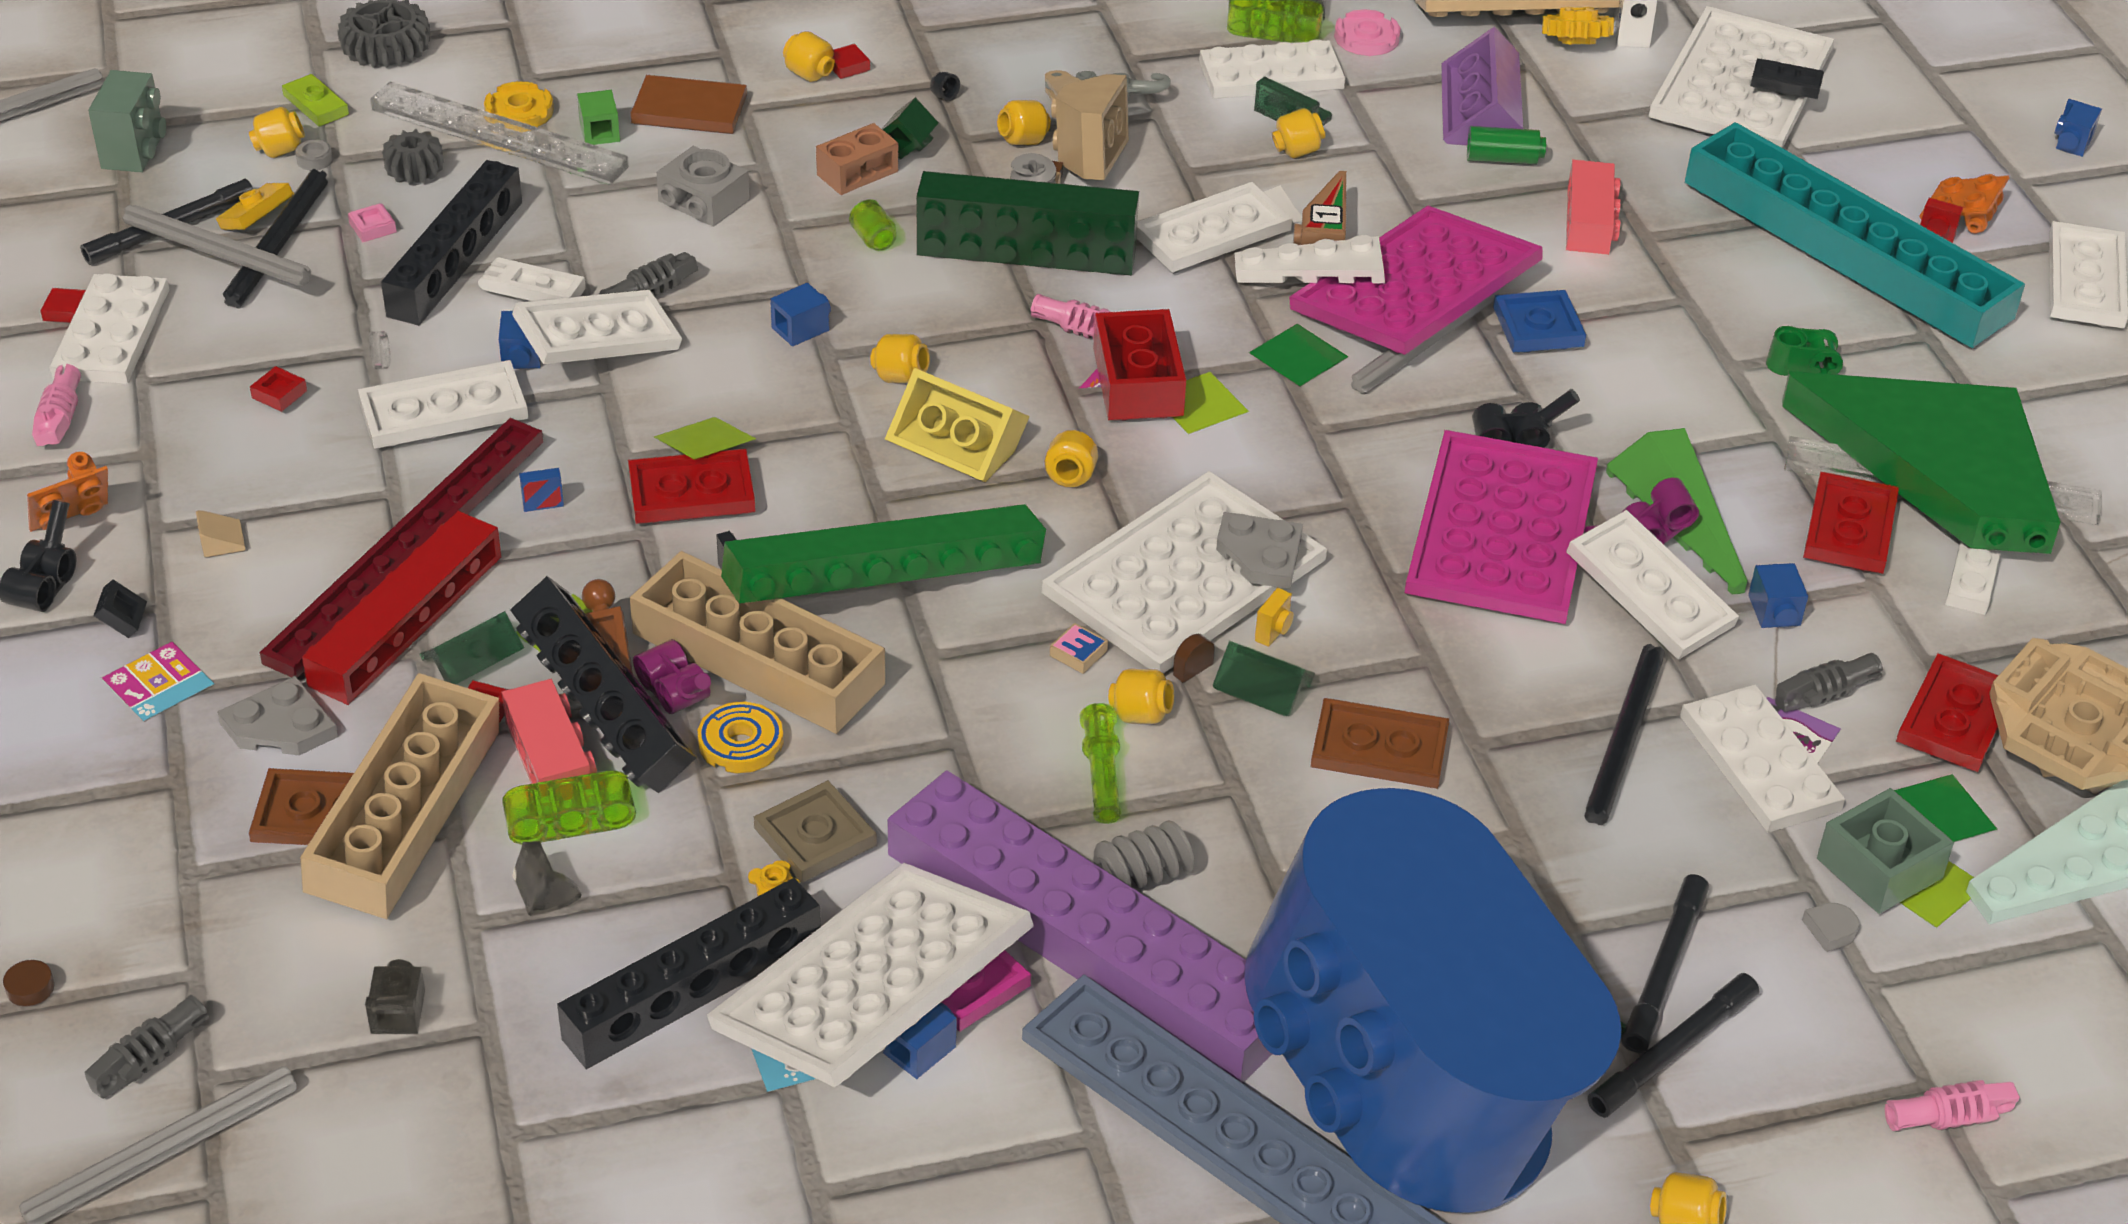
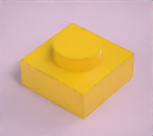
M1277 587L1257 611L1256 642L1269 647L1279 634L1284 635L1287 633L1294 617V613L1290 611L1292 593Z

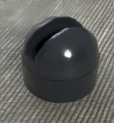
M938 72L931 79L930 88L936 97L950 101L959 93L960 80L955 74Z

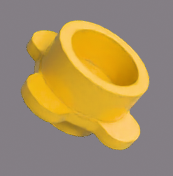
M778 860L773 864L766 865L762 869H752L748 874V881L756 886L757 896L792 879L790 864L786 861Z

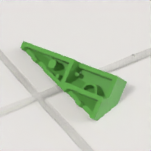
M1685 428L1647 432L1607 464V475L1610 478H1619L1626 485V493L1632 499L1639 498L1642 502H1647L1650 505L1653 504L1651 492L1657 483L1671 477L1682 480L1699 509V516L1691 526L1683 529L1673 538L1686 551L1693 550L1703 559V567L1709 573L1716 572L1728 583V591L1732 595L1745 593L1747 585L1746 576Z

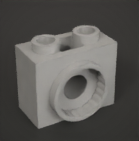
M692 146L656 172L659 202L713 227L750 200L748 170L729 162L726 155L716 150L700 149Z

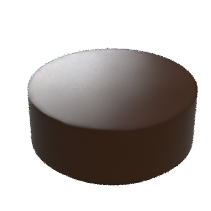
M39 960L21 961L10 967L3 978V985L8 999L18 1006L39 1004L46 1000L54 990L51 970L46 963Z

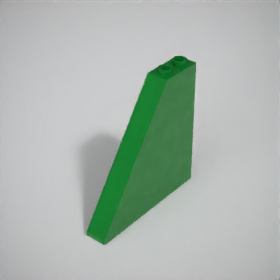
M1796 371L1788 372L1782 398V407L1886 485L1898 487L1899 495L1967 546L1975 549L2051 554L2061 521L2017 388Z

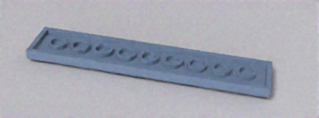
M1084 974L1022 1028V1040L1281 1224H1446L1420 1205L1402 1199L1377 1184L1354 1163L1352 1158Z

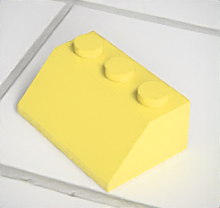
M914 368L885 440L986 482L1015 452L1030 416Z

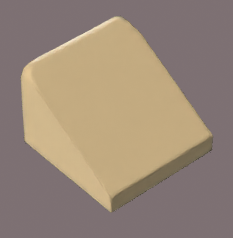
M196 511L204 557L245 551L239 519L207 511Z

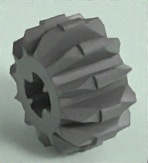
M417 129L413 132L402 130L401 135H391L389 141L383 144L384 168L387 171V175L394 177L396 182L408 181L409 185L417 181L425 183V179L437 178V172L443 170L442 145L439 142V138L433 137L429 131L419 133Z

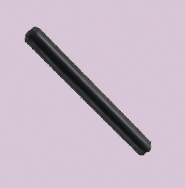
M310 170L255 248L278 255L328 184L325 171ZM242 266L223 292L224 303L227 306L241 307L264 273Z
M1647 644L1642 649L1586 806L1584 817L1589 823L1595 822L1598 825H1603L1609 818L1663 662L1665 652L1661 646L1654 647L1652 644Z

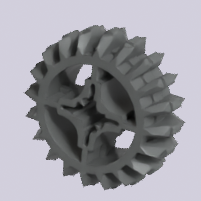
M368 0V3L365 4L356 3V8H348L346 14L340 16L339 30H337L340 46L343 49V53L349 56L350 61H358L361 66L371 64L372 68L378 65L387 68L389 65L394 64L400 66L402 62L411 63L413 57H421L422 51L428 49L431 35L430 24H428L425 11L420 10L417 4H410L409 0Z

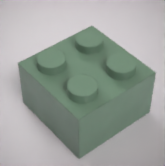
M110 70L89 107L88 112L101 169L143 172L149 159H153L160 139L165 137L166 120L164 117H161L159 109L160 90L155 88L152 73Z
M1889 788L1826 822L1817 859L1880 914L1941 880L1944 876L1954 842L1892 788Z

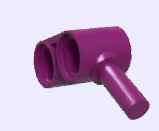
M1672 477L1664 479L1654 486L1651 492L1652 505L1647 502H1636L1623 510H1627L1663 545L1683 529L1691 526L1699 516V509L1682 480ZM1599 525L1586 526L1584 533Z
M675 640L666 641L633 657V666L639 681L647 690H650L668 714H674L709 698L711 693V679L709 675L704 673L696 663L688 665L684 651Z

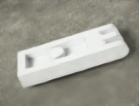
M500 257L494 259L491 266L487 268L484 275L478 280V285L483 290L529 301L579 297L586 289L585 277Z
M1960 540L1945 605L1986 615L2001 550L1970 548Z

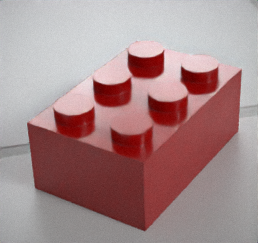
M1170 309L1095 313L1093 349L1108 420L1184 416L1186 376Z

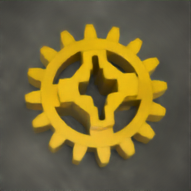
M1561 7L1560 13H1557V15L1548 14L1543 16L1542 34L1557 36L1558 41H1562V44H1596L1597 38L1614 35L1615 19L1609 16H1599L1598 10H1594L1593 7Z

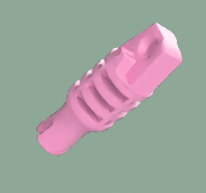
M1041 294L1035 296L1031 305V317L1059 324L1068 333L1073 330V333L1078 336L1081 333L1088 339L1092 336L1093 340L1095 313L1111 312L1105 308L1100 310L1095 305L1090 307L1085 302L1080 304L1075 299L1063 302Z
M66 364L65 370L63 365L58 366L53 383L48 385L42 393L34 416L32 436L37 446L59 444L69 429L78 403L75 390L81 378V372L73 365Z
M1984 1080L1969 1081L1967 1083H1956L1955 1085L1931 1087L1924 1093V1096L1888 1100V1104H1885V1117L1892 1131L1923 1125H1930L1932 1128L1944 1130L1949 1127L1956 1128L1961 1125L1969 1126L1974 1123L1981 1124L1995 1121L1999 1118V1114L2011 1112L2020 1097L2013 1082L1985 1084Z

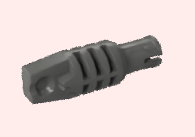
M686 252L675 256L672 253L657 258L656 261H651L647 265H642L638 269L630 271L625 280L600 290L599 294L650 290L655 297L660 293L666 292L668 289L681 284L682 279L698 271L696 258Z
M1868 653L1851 661L1832 660L1808 670L1800 671L1795 676L1777 685L1775 704L1784 712L1815 707L1820 703L1823 704L1829 700L1846 696L1853 690L1854 686L1880 678L1882 676L1881 671H1883L1882 663L1876 654Z
M189 995L167 1014H164L159 1019L156 1017L148 1018L142 1023V1027L134 1028L130 1033L131 1035H125L120 1039V1043L111 1045L109 1050L84 1072L92 1092L104 1099L131 1082L137 1081L142 1077V1072H149L153 1068V1064L158 1065L164 1060V1056L168 1057L173 1054L180 1039L209 1019L204 1005L195 996Z

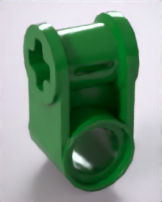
M1781 326L1774 332L1766 365L1772 372L1783 376H1788L1789 371L1838 374L1843 367V359L1841 354L1836 351L1838 348V338L1831 330ZM1824 339L1827 340L1828 346H1825Z

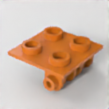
M1985 174L1978 178L1970 179L1950 177L1940 182L1931 198L1964 207L1961 216H1964L1967 229L1971 233H1980L1986 229L1988 221L1992 219L1997 211V206L2003 201V188L2009 180V175L1995 176L1993 174ZM1923 209V211L1921 212V214L1919 215L1920 219H1922V215H1923L1924 209Z
M85 452L71 454L67 460V480L27 494L30 532L40 528L43 530L47 529L53 500L70 503L66 519L79 514L83 516L94 514L103 505L108 504L107 466L97 469L91 456Z

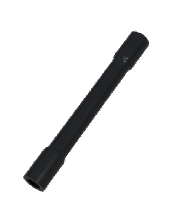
M244 178L217 189L210 195L163 213V215L190 223L219 210L231 208L240 202L239 197L243 193L253 190V187ZM131 226L119 232L109 233L80 245V249L85 261L89 265H93L121 253L124 249L158 235Z
M1696 874L1687 875L1681 884L1673 905V914L1638 1004L1633 1008L1621 1038L1623 1046L1632 1052L1643 1053L1649 1048L1659 1021L1660 1009L1693 923L1700 914L1709 890V883L1702 876Z
M1746 973L1738 974L1712 996V999L1624 1070L1616 1072L1592 1091L1587 1098L1591 1109L1603 1118L1612 1114L1633 1097L1637 1089L1726 1017L1733 1016L1759 994V986L1755 979Z

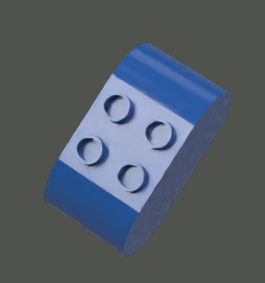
M1399 788L1364 790L1341 797L1324 808L1310 825L1251 944L1246 958L1245 986L1249 1003L1254 1011V1024L1258 1037L1270 1053L1284 1056L1304 1086L1307 1109L1313 1121L1323 1131L1328 1133L1334 1132L1354 1163L1373 1181L1398 1197L1429 1209L1455 1213L1479 1212L1499 1207L1521 1195L1536 1180L1547 1162L1552 1145V1124L1568 1100L1586 1092L1602 1078L1613 1062L1620 1044V1015L1610 991L1495 836L1468 811L1443 798L1420 791Z

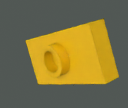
M266 183L258 189L243 193L239 197L240 202L216 217V220L221 229L245 230L291 198L294 193L289 183Z

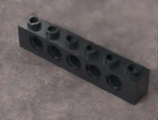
M486 160L381 281L387 318L418 326L421 325L522 204L518 167L502 164L498 161Z
M546 576L510 609L520 623L516 627L518 633L530 645H537L540 649V652L536 655L539 661L553 674L555 672L559 674L562 678L557 683L560 689L571 700H578L583 707L578 711L579 714L595 730L599 728L604 736L600 739L601 743L614 757H621L626 765L622 768V771L637 787L645 784L659 793L697 758L566 589Z
M795 878L782 883L557 1003L561 1040L587 1070L758 976L821 927L820 905Z

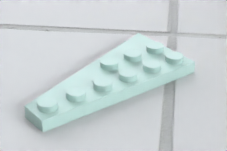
M2128 779L2111 786L1969 881L1966 892L1988 924L2128 888Z

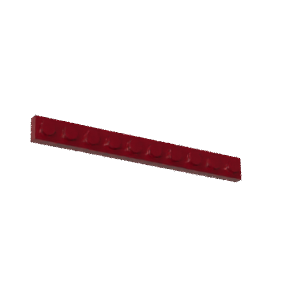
M509 418L259 652L262 665L291 678L300 676L305 671L302 656L308 648L325 636L337 621L343 619L356 607L365 595L371 593L391 571L395 570L411 555L415 548L421 546L432 536L441 524L448 521L457 511L469 514L543 443L542 430Z

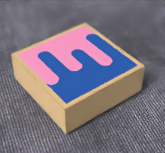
M1074 623L1050 645V656L1084 674L1107 652L1108 640Z

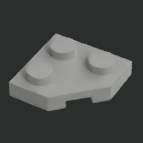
M1223 512L1216 550L1225 559L1231 557L1241 567L1240 574L1250 583L1291 589L1303 524Z
M295 676L217 711L221 726L240 749L257 751L259 745L281 747L282 754L301 755L338 737L335 723Z

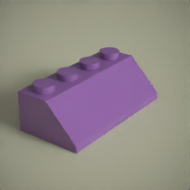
M1494 26L1441 63L1443 140L1447 144L1467 145L1470 126L1523 129L1519 52Z

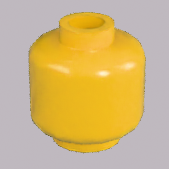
M809 31L791 36L783 49L786 67L809 82L817 81L823 76H828L835 64L831 44Z
M1037 100L1009 101L999 112L997 118V127L1000 135L1011 145H1037L1043 141L1051 126L1049 114Z
M278 107L255 116L253 119L254 130L249 131V136L255 150L260 151L263 149L264 153L270 158H276L296 150L297 146L301 144V138L305 137L304 129L296 112H289L285 107Z
M1305 108L1280 116L1276 121L1277 131L1272 132V138L1277 151L1281 152L1284 150L1293 159L1319 150L1321 140L1326 137L1318 114L1316 112L1311 113Z
M886 334L878 341L877 346L872 349L870 361L872 368L876 370L878 376L884 382L908 383L914 368L923 372L928 370L930 355L927 345L922 343L921 339L914 334Z
M1066 430L1057 434L1051 441L1044 460L1045 469L1050 479L1064 487H1078L1085 484L1091 478L1098 460L1097 446L1091 437L1078 430Z
M1129 668L1123 670L1118 676L1116 683L1110 685L1108 693L1109 705L1111 708L1116 709L1118 717L1125 723L1156 724L1162 721L1165 714H1169L1173 708V684L1170 680H1166L1165 675L1158 669Z
M1674 1172L1666 1177L1662 1188L1654 1187L1650 1211L1653 1217H1659L1660 1224H1724L1727 1208L1726 1193L1719 1191L1716 1181L1708 1176Z

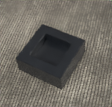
M112 579L103 587L93 616L129 638L139 629L147 601Z

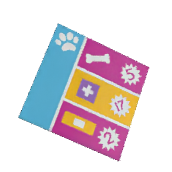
M173 642L102 677L143 722L214 685Z

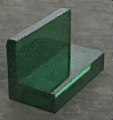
M1265 76L1256 82L1254 111L1277 121L1280 116L1305 108L1311 113L1316 112L1323 126L1331 121L1332 113L1319 107L1320 102Z
M504 611L477 623L419 655L422 661L433 658L444 681L458 684L524 649V646Z
M1229 641L1213 682V688L1283 716H1290L1301 686L1310 688L1315 672L1242 644Z

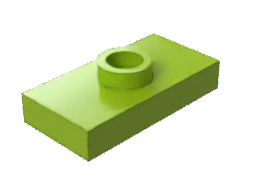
M313 74L282 85L283 96L318 127L349 115L348 105Z

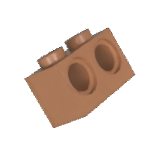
M872 123L817 145V176L840 195L898 172V142L875 123Z

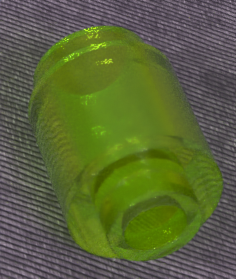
M868 199L861 201L851 210L849 223L867 247L883 251L894 244L897 237L896 225L876 200Z

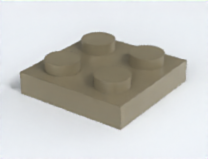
M829 780L753 816L754 829L781 860L790 864L791 871L801 883L877 846V833Z

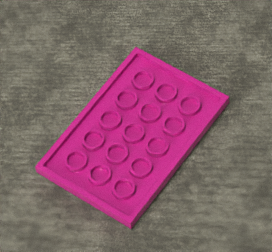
M1428 205L1379 237L1385 283H1372V277H1355L1354 283H1339L1338 277H1321L1317 283H1309L1289 296L1290 309L1306 315L1308 318L1334 326L1336 329L1359 336L1366 341L1389 348L1396 353L1406 355L1543 259V247Z
M1444 430L1404 593L1566 624L1578 564L1566 551L1570 541L1584 534L1598 458Z

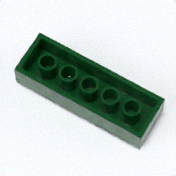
M923 171L916 196L917 255L1132 276L1137 241L1139 191Z

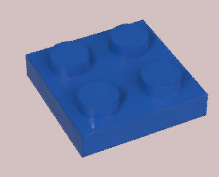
M1566 290L1495 295L1493 308L1513 353L1584 347L1586 333Z

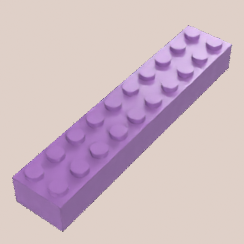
M948 770L944 771L887 819L888 855L901 864L912 865L1029 911L1034 927L1021 936L1018 941L1077 980L1083 974L1241 1083H1244L1272 1055L1264 1047L1256 1032L1254 1011L1249 1003L1245 986L1246 960Z

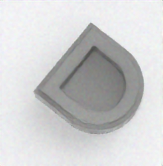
M1825 903L1806 909L1802 918L1804 924L1826 952L1852 943L1859 927V920L1854 911L1839 903Z

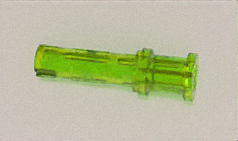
M1094 703L1083 708L1079 714L1080 725L1085 731V737L1082 740V752L1090 762L1094 806L1093 817L1099 823L1110 824L1119 820L1121 815L1115 757L1120 751V740L1114 731L1118 717L1115 708L1104 703Z

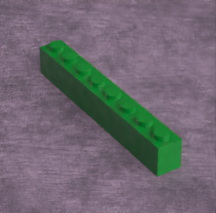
M1022 504L725 541L721 577L737 602L741 604L1041 563L1046 528L1028 506Z

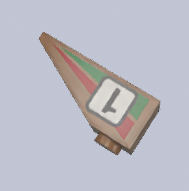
M1339 171L1303 209L1302 223L1294 225V244H1313L1322 239L1345 240L1347 171Z

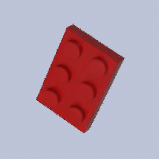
M746 449L719 451L695 460L687 455L628 460L636 524L756 512Z
M1820 471L1803 558L1883 574L1887 562L1899 488Z
M1937 653L1899 729L1896 742L1978 772L1998 731L1989 693L1993 681L1999 675Z

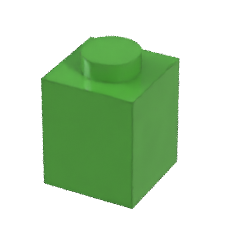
M612 89L577 93L579 121L585 146L620 142L618 112Z

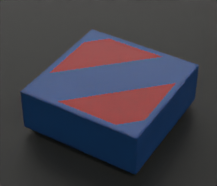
M559 468L519 473L524 512L564 507Z

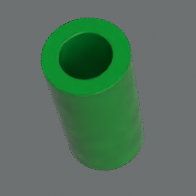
M1482 126L1469 127L1467 161L1537 165L1538 159L1545 157L1546 137H1540V130Z

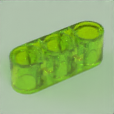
M1229 0L1227 30L1237 36L1289 43L1320 40L1324 10L1321 4L1309 0Z
M604 771L521 785L507 791L502 798L508 836L514 843L521 845L617 830L631 824L636 817V808L629 779L623 772Z

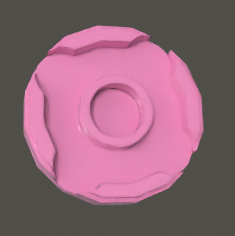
M1367 9L1353 10L1346 13L1345 18H1339L1336 21L1334 38L1343 49L1357 55H1383L1393 51L1398 46L1401 28L1395 19L1391 17L1390 21L1384 18V13Z

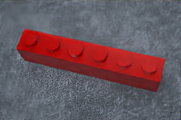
M457 511L448 521L441 524L432 536L421 546L415 548L411 555L395 570L391 571L371 593L365 595L356 607L343 619L337 621L325 636L308 648L302 656L307 686L349 705L502 558L498 527L461 511Z

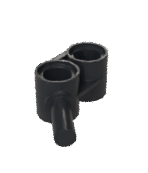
M1570 389L1545 408H1542L1537 403L1526 402L1516 406L1511 414H1506V410L1499 404H1483L1472 415L1475 435L1545 448L1550 441L1548 428L1552 426V421L1577 404L1580 398L1573 389Z
M58 500L52 501L45 539H40V541L30 540L22 550L20 568L10 567L1 577V602L44 612L53 603L54 597L64 584L72 578L77 562L76 553L73 549L65 547V544L61 543L70 503Z

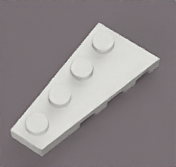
M1358 235L1352 239L1339 241L1322 239L1313 244L1304 245L1287 243L1278 248L1270 249L1252 247L1242 252L1234 253L1237 283H1283L1288 279V276H1295L1298 280L1303 281V283H1317L1321 277H1338L1339 283H1354L1355 277H1372V283H1385L1379 236Z

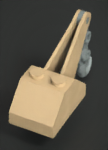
M1061 70L1045 73V92L1052 102V117L1056 118L1057 130L1053 134V149L1058 151V162H1063L1065 168L1083 179L1105 180L1129 141L1127 98L1130 96V93H1160L1170 86V78L1161 73H1153L1151 75V78L1157 81L1132 80L1126 73L1096 76V73L1093 71H1081L1076 74V77Z

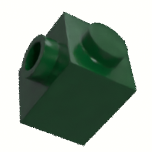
M915 97L899 109L883 126L882 130L898 142V158L901 160L914 149L919 152L933 140V136L930 133L939 122Z

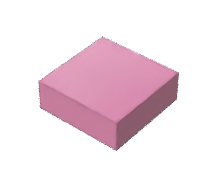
M382 203L348 213L349 224L362 243L397 232L395 221Z

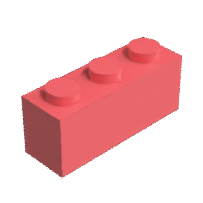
M1572 159L1567 187L1566 250L1609 255L1611 241H1618L1620 232V220H1618L1620 212V199H1618L1620 178H1614V163Z
M552 678L502 691L505 722L541 808L545 809L592 796L591 777L597 776L596 764L591 751L584 752L582 749L584 747V739L579 723L570 722L569 718L572 717L566 694H558Z

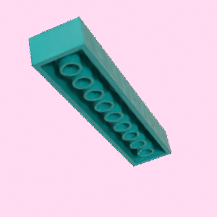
M1734 122L1691 148L1684 183L1723 204L1729 210L1735 211L1749 219L1755 225L1775 234L1783 241L1808 253L1811 257L1822 261L1840 274L1855 280L1867 287L1868 290L1881 295L1899 308L1914 314L1926 321L1927 324L1940 329L1958 342L1973 348L2015 319L2025 283L1744 126Z

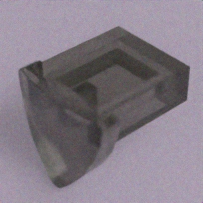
M540 841L523 842L512 876L529 916L559 910L581 898L582 894L573 880L564 874L553 871Z

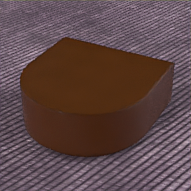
M1199 633L1186 638L1176 651L1173 676L1184 683L1212 666L1214 663V644Z

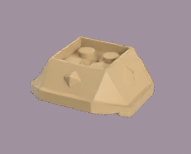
M2032 638L1993 681L1989 693L2003 748L2038 766L2043 777L2056 776L2081 790L2085 789L2093 794H2097L2123 780H2127L2128 668L2087 647L2067 643L2050 644L2048 640Z

